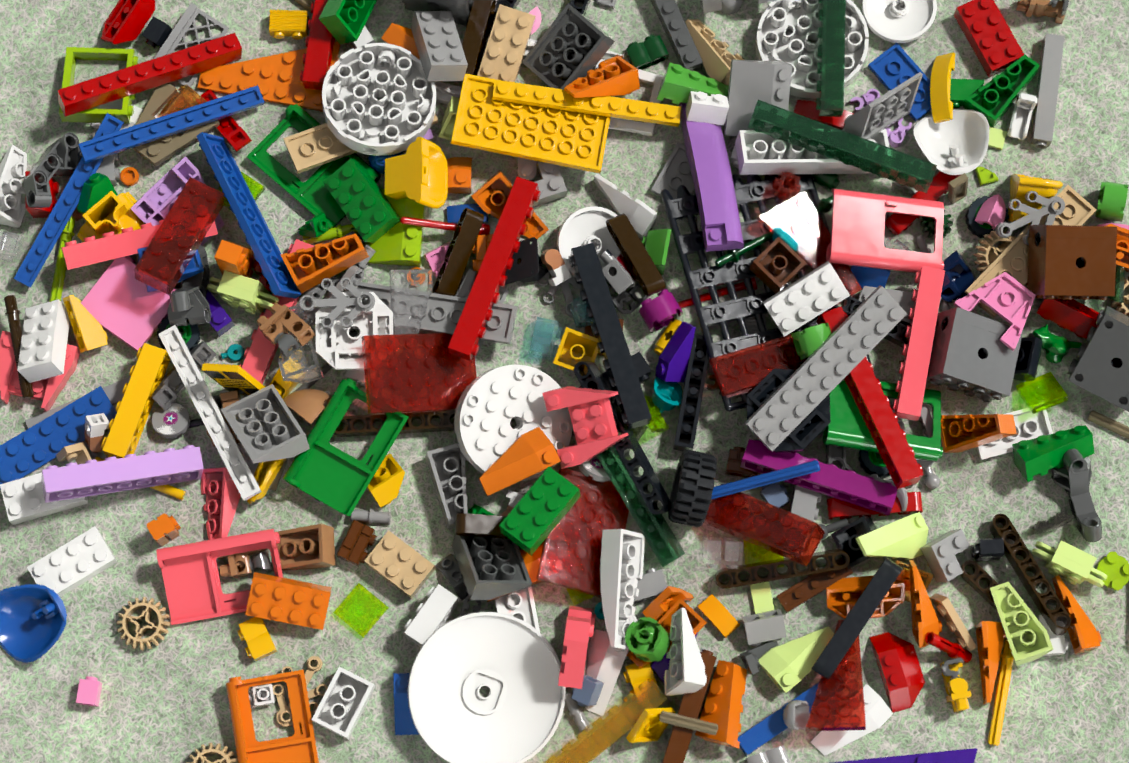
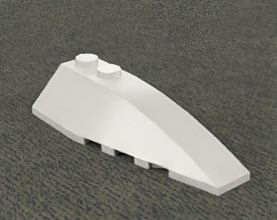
M624 529L602 530L600 583L604 619L611 647L626 650L625 634L630 625V617L635 612L633 603L634 598L638 597L639 589L637 588L638 580H642L645 535Z

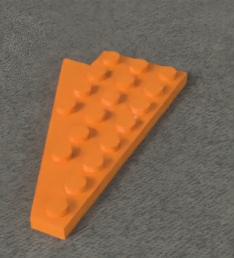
M338 42L334 43L331 66L339 60L338 55L341 45ZM307 48L218 66L203 71L200 74L197 87L200 90L208 91L211 89L212 92L229 95L258 85L266 102L288 106L298 104L301 108L323 112L322 90L305 89L303 82L300 81V72L304 70L305 65L303 64V54L307 53Z

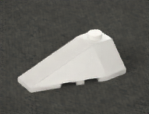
M13 144L10 145L0 163V224L18 228L21 226L26 211L25 204H21V194H25L24 187H22V178L25 177V171H27V154Z
M866 684L811 743L826 756L880 728L893 713L883 699Z

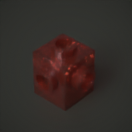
M782 172L773 181L772 188L775 189L773 195L778 196V199L783 201L792 200L800 192V177L790 172Z

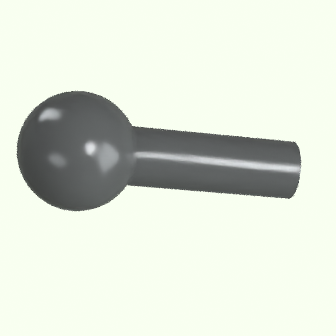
M847 518L827 526L823 524L816 525L814 536L820 540L825 539L828 533L849 524Z

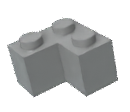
M538 161L537 169L541 180L535 181V183H538L541 193L538 202L534 201L532 208L567 197V189L559 166Z
M962 529L950 530L920 547L937 583L948 582L963 573L955 555L970 547Z

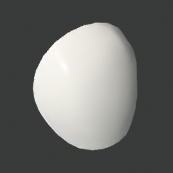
M953 109V120L935 123L931 114L918 121L913 129L915 139L923 155L938 170L949 175H962L976 169L982 163L988 149L989 123L983 114L974 110Z

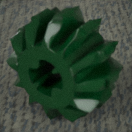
M950 214L944 215L943 238L946 237V233L951 232L950 226L953 225V221L949 220ZM922 217L923 221L920 222V226L924 227L922 232H929L927 237L930 238L932 234L935 235V225L933 224L935 220L931 217Z

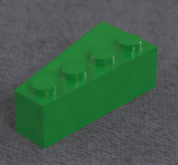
M1023 55L1007 67L1005 71L995 76L985 86L983 85L973 95L968 96L964 101L963 108L980 112L987 118L989 126L994 128L1016 101L1018 94L1023 92L1036 76L1040 65L1027 55Z
M1086 425L1076 426L1068 430H1060L1053 434L1041 435L1034 439L1022 440L1019 443L1012 444L1014 464L1027 482L1032 481L1035 475L1040 474V476L1048 474L1049 469L1054 467L1057 469L1062 468L1063 456L1069 449H1077L1083 458L1094 454L1093 434Z

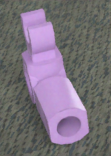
M869 89L860 98L853 97L849 103L859 104L854 109L856 113L863 106H867L876 98H880V93L876 89Z
M901 118L893 132L890 131V128H885L891 147L897 148L902 144L906 136L905 132H908L912 126L911 122L908 126H903V118Z

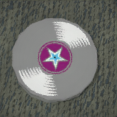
M173 402L166 411L159 406L153 413L151 422L159 436L176 438L178 437L177 435L184 434L187 431L191 418L188 409L184 405Z
M598 454L591 460L578 465L579 470L588 477L590 475L593 477L592 480L598 482L609 481L615 473L614 464L603 454Z

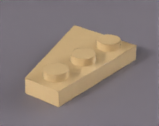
M937 593L932 595L930 599L946 620L948 628L957 636V643L969 651L975 649L977 646L948 597Z

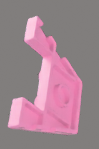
M1004 272L977 290L968 293L967 296L956 300L954 305L970 312L980 301L1011 324L1010 328L1000 338V341L1014 351L1036 295L1008 273Z

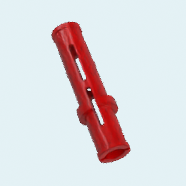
M932 631L925 635L924 640L927 644L944 651L949 657L953 659L962 658L964 663H968L972 659V653L963 649L960 644L952 643Z

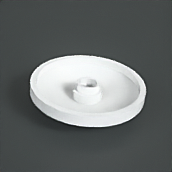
M936 0L862 1V13L869 29L878 37L894 43L911 42L923 36L932 26L937 12Z
M586 207L572 213L563 222L557 236V251L561 254L572 276L576 273L575 268L570 266L568 259L572 248L594 243L602 268L606 266L599 257L603 252L608 249L614 257L621 253L606 226V220L618 216L617 214L602 207Z

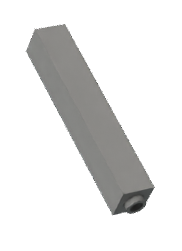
M1046 33L1043 38L1036 93L1038 100L1034 110L1030 143L1035 144L1037 148L1049 147L1053 139L1065 36Z

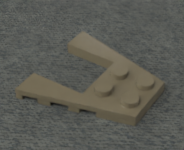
M170 83L156 87L136 125L156 119L154 117L156 113L176 94L177 89ZM216 120L188 129L180 137L177 134H173L132 149L156 167L176 154V151L190 145V142L197 139L196 136L201 132L208 133L207 131L218 127L220 123Z

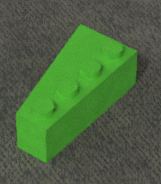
M670 62L663 76L657 100L663 101L666 98L670 99L673 104L679 105L680 102L687 104L691 91L707 93V96L721 94L728 97L729 85Z

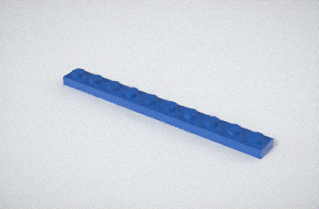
M257 85L80 143L78 146L84 162L88 163L264 105L265 102Z
M106 113L92 139L119 131L124 122ZM81 157L13 279L31 288L79 203L83 183L96 173L104 157L85 163L83 157Z

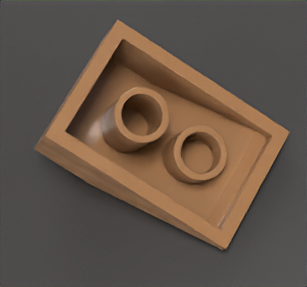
M316 524L278 531L280 543L277 545L282 571L335 566L334 527Z

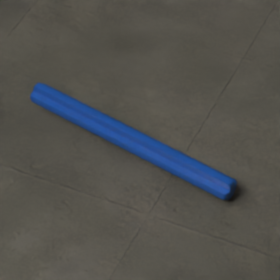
M818 460L715 486L711 499L820 471V465Z

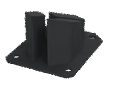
M535 237L519 241V250L517 253L514 252L512 257L514 259L513 265L510 270L507 269L505 274L507 276L505 285L517 281L522 283L539 281L548 272L547 269L539 265L542 261L538 255V244ZM519 258H521L520 264L517 263V260Z

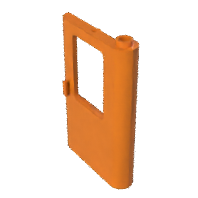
M304 669L241 680V676L229 678V682L226 683L238 763H319ZM284 681L288 689L294 735L259 742L255 736L248 690L252 686Z

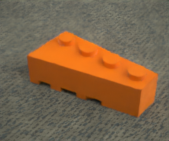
M357 234L334 239L332 242L325 244H316L311 248L298 249L293 253L280 254L296 286L302 293L320 284L323 279L331 278L369 257Z
M221 240L214 258L222 275L224 271H229L245 277H252L253 270L251 269L255 261L253 250L240 244Z
M941 415V441L944 453L963 452L1017 434L1013 415Z
M718 660L700 717L702 721L717 724L718 731L716 735L696 731V736L709 742L739 749L738 733L741 732L742 725L739 722L740 713H743V705L741 703L742 696L745 694L746 669L732 662Z

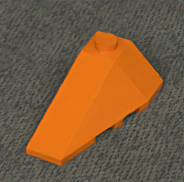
M617 55L598 64L596 70L590 69L587 72V76L577 78L564 87V90L574 98L628 95L640 89L638 69Z
M499 170L471 197L483 211L499 220L513 185L502 171ZM533 212L531 219L528 218L526 221L527 229L524 236L538 239L549 230L535 212Z
M909 560L912 632L919 648H923L929 645L924 640L925 635L931 631L939 635V632H942V623L936 616L916 564L913 560Z
M1055 576L1052 578L1057 597L1071 618L1068 634L1074 653L1077 654L1100 647L1102 639L1099 631H1096L1095 626L1060 576Z

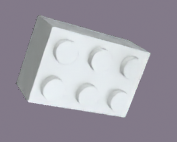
M439 584L436 588L434 586L427 594L428 600L426 603L419 605L414 620L410 619L404 627L406 638L419 647H422L426 640L445 624L459 604L458 597Z
M338 667L312 721L349 740L376 687L375 684Z

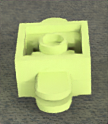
M224 271L221 280L211 277L209 282L212 284L207 285V289L219 294L229 307L234 309L241 307L251 314H255V312L262 313L264 308L270 310L275 303L279 302V299L270 295V292L259 280L229 271Z
M1062 540L1054 548L1037 541L1035 544L1036 548L1032 550L1033 555L1047 561L1045 567L1048 568L1050 574L1054 576L1060 574L1066 577V581L1070 584L1076 585L1077 583L1081 584L1087 581L1097 587H1103L1104 582L1102 580H1106L1108 577L1105 573L1093 568L1096 557Z

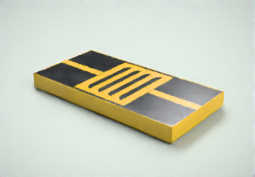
M202 364V371L229 392L238 391L240 395H251L265 388L264 385L239 365Z

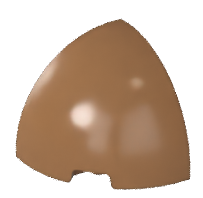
M302 389L289 394L283 400L291 412L293 411L311 425L325 409L332 396L318 389Z

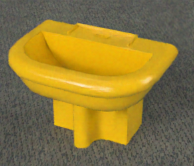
M417 137L416 141L408 146L406 154L385 159L386 196L396 200L408 197L419 204L433 209H438L444 205L448 193V166L445 154L438 145L422 137Z
M1013 174L1010 178L1009 201L1011 199H1018L1022 204L1040 209L1042 204L1028 202L1025 199L1026 193L1028 191H1035L1038 195L1049 199L1057 194L1058 189L1063 187V183L1053 179ZM1033 193L1029 195L1030 200L1034 199ZM1016 201L1012 203L1013 208L1017 207ZM1008 207V221L1013 222L1028 215L1019 210H1011Z
M110 191L82 215L86 223L80 228L77 237L84 242L83 238L95 236V239L103 238L102 234L114 231V235L121 234V229L125 228L141 229L140 225L146 223L130 209L137 200L129 192L116 196L113 191Z

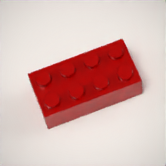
M972 0L956 8L954 17L988 78L1006 70L1007 67L1024 55L994 0Z

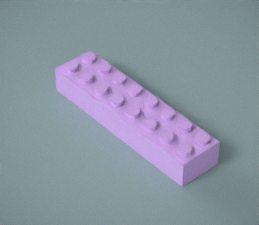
M188 445L180 450L168 448L160 453L148 451L144 455L139 456L128 454L124 456L125 458L119 459L117 457H108L105 461L99 462L97 460H88L85 464L68 463L65 467L48 466L45 470H42L41 478L45 503L199 480L204 470L200 447Z

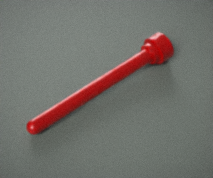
M400 218L402 224L455 231L457 226L454 223L426 219ZM482 224L478 235H488L490 233L489 224Z
M752 278L754 290H757L755 278ZM744 281L734 284L736 292L744 289L746 291ZM727 287L717 290L718 297L728 295ZM709 292L699 295L701 303L711 300ZM692 298L678 302L681 309L694 305Z

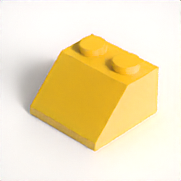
M566 327L553 364L574 371V367L578 362L592 361L595 363L598 354V338ZM585 365V366H584V373L587 374L588 368H587V366Z

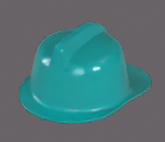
M655 377L651 400L658 407L659 413H662L664 410L671 411L676 405L681 404L682 389L677 382H665Z

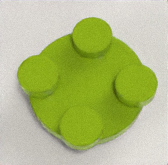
M1112 551L1098 563L1097 570L1108 576L1106 580H1102L1104 586L1119 591L1128 583L1129 562L1124 557Z

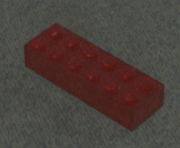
M190 177L134 269L135 279L163 293L171 294L225 204L224 193Z
M742 492L712 499L705 518L708 524L716 529L804 566L808 565L825 534L824 530L817 523Z

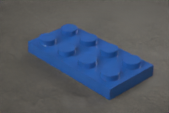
M895 43L868 64V68L888 91L921 72L923 75L909 115L917 122L932 110L929 78L898 43Z

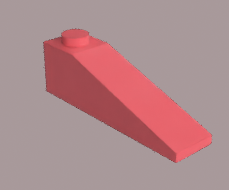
M226 467L204 469L201 476L202 495L206 494V504L203 507L204 511L208 514V521L206 522L208 540L227 537L241 495Z

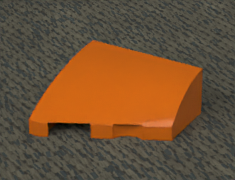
M668 586L642 613L645 617H651L658 622L679 598L683 601H691L694 597L685 590Z

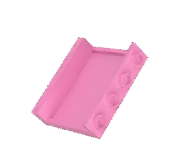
M125 256L116 258L81 304L105 330L138 352L139 348H143L144 343H147L157 330L161 321L167 317V309L170 303L169 294L176 291V289L171 287L170 289L165 288L147 292L141 267L134 264L135 261L131 257Z

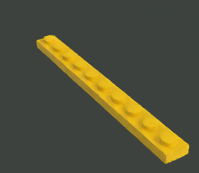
M494 80L492 100L679 127L680 106L611 96L574 98L563 89Z

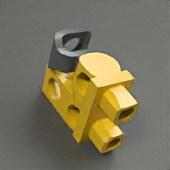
M962 658L940 663L945 690L949 695L946 697L947 703H952L953 712L969 709L967 698L972 697L971 691H967V682L959 676L958 668L963 667L962 663L964 662Z

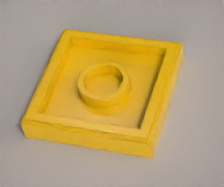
M672 707L644 709L626 739L629 743L658 741L668 726L667 723L659 721L660 713L666 711L675 714V710Z

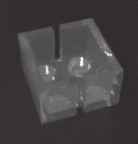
M702 536L701 561L706 567L718 568V565L724 564L726 568L736 569L738 565L742 566L743 541L741 538L723 537V557H721L722 541H720V537Z

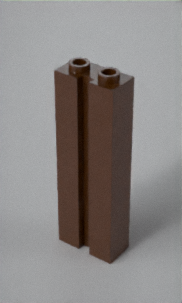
M703 649L700 654L705 666L706 685L697 692L683 694L678 715L694 719L698 718L717 658L713 656V652ZM673 726L662 763H684L694 730Z

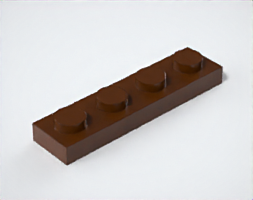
M842 557L835 560L837 563L844 562ZM846 567L812 574L780 593L776 598L784 611L788 613L825 591L830 585L842 578L848 577L853 571L851 568L848 569Z

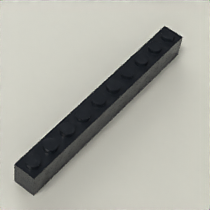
M594 243L572 248L571 255L568 256L571 267L575 268L574 278L576 284L581 286V299L583 302L586 301L587 308H585L588 319H592V333L598 338L597 348L600 354L603 353L605 359L603 360V366L605 371H609L610 378L608 380L610 387L618 391V395H615L614 399L617 407L620 406L622 413H620L623 425L626 424L628 430L650 424L652 417Z

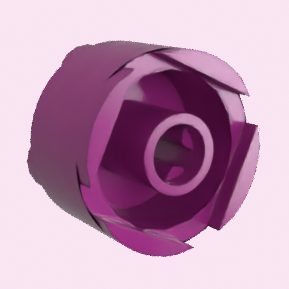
M667 289L658 293V297L653 300L648 298L641 303L642 307L639 313L650 332H653L654 328L656 331L669 325L670 322H673V317L676 315L680 317L683 314L672 292H668Z

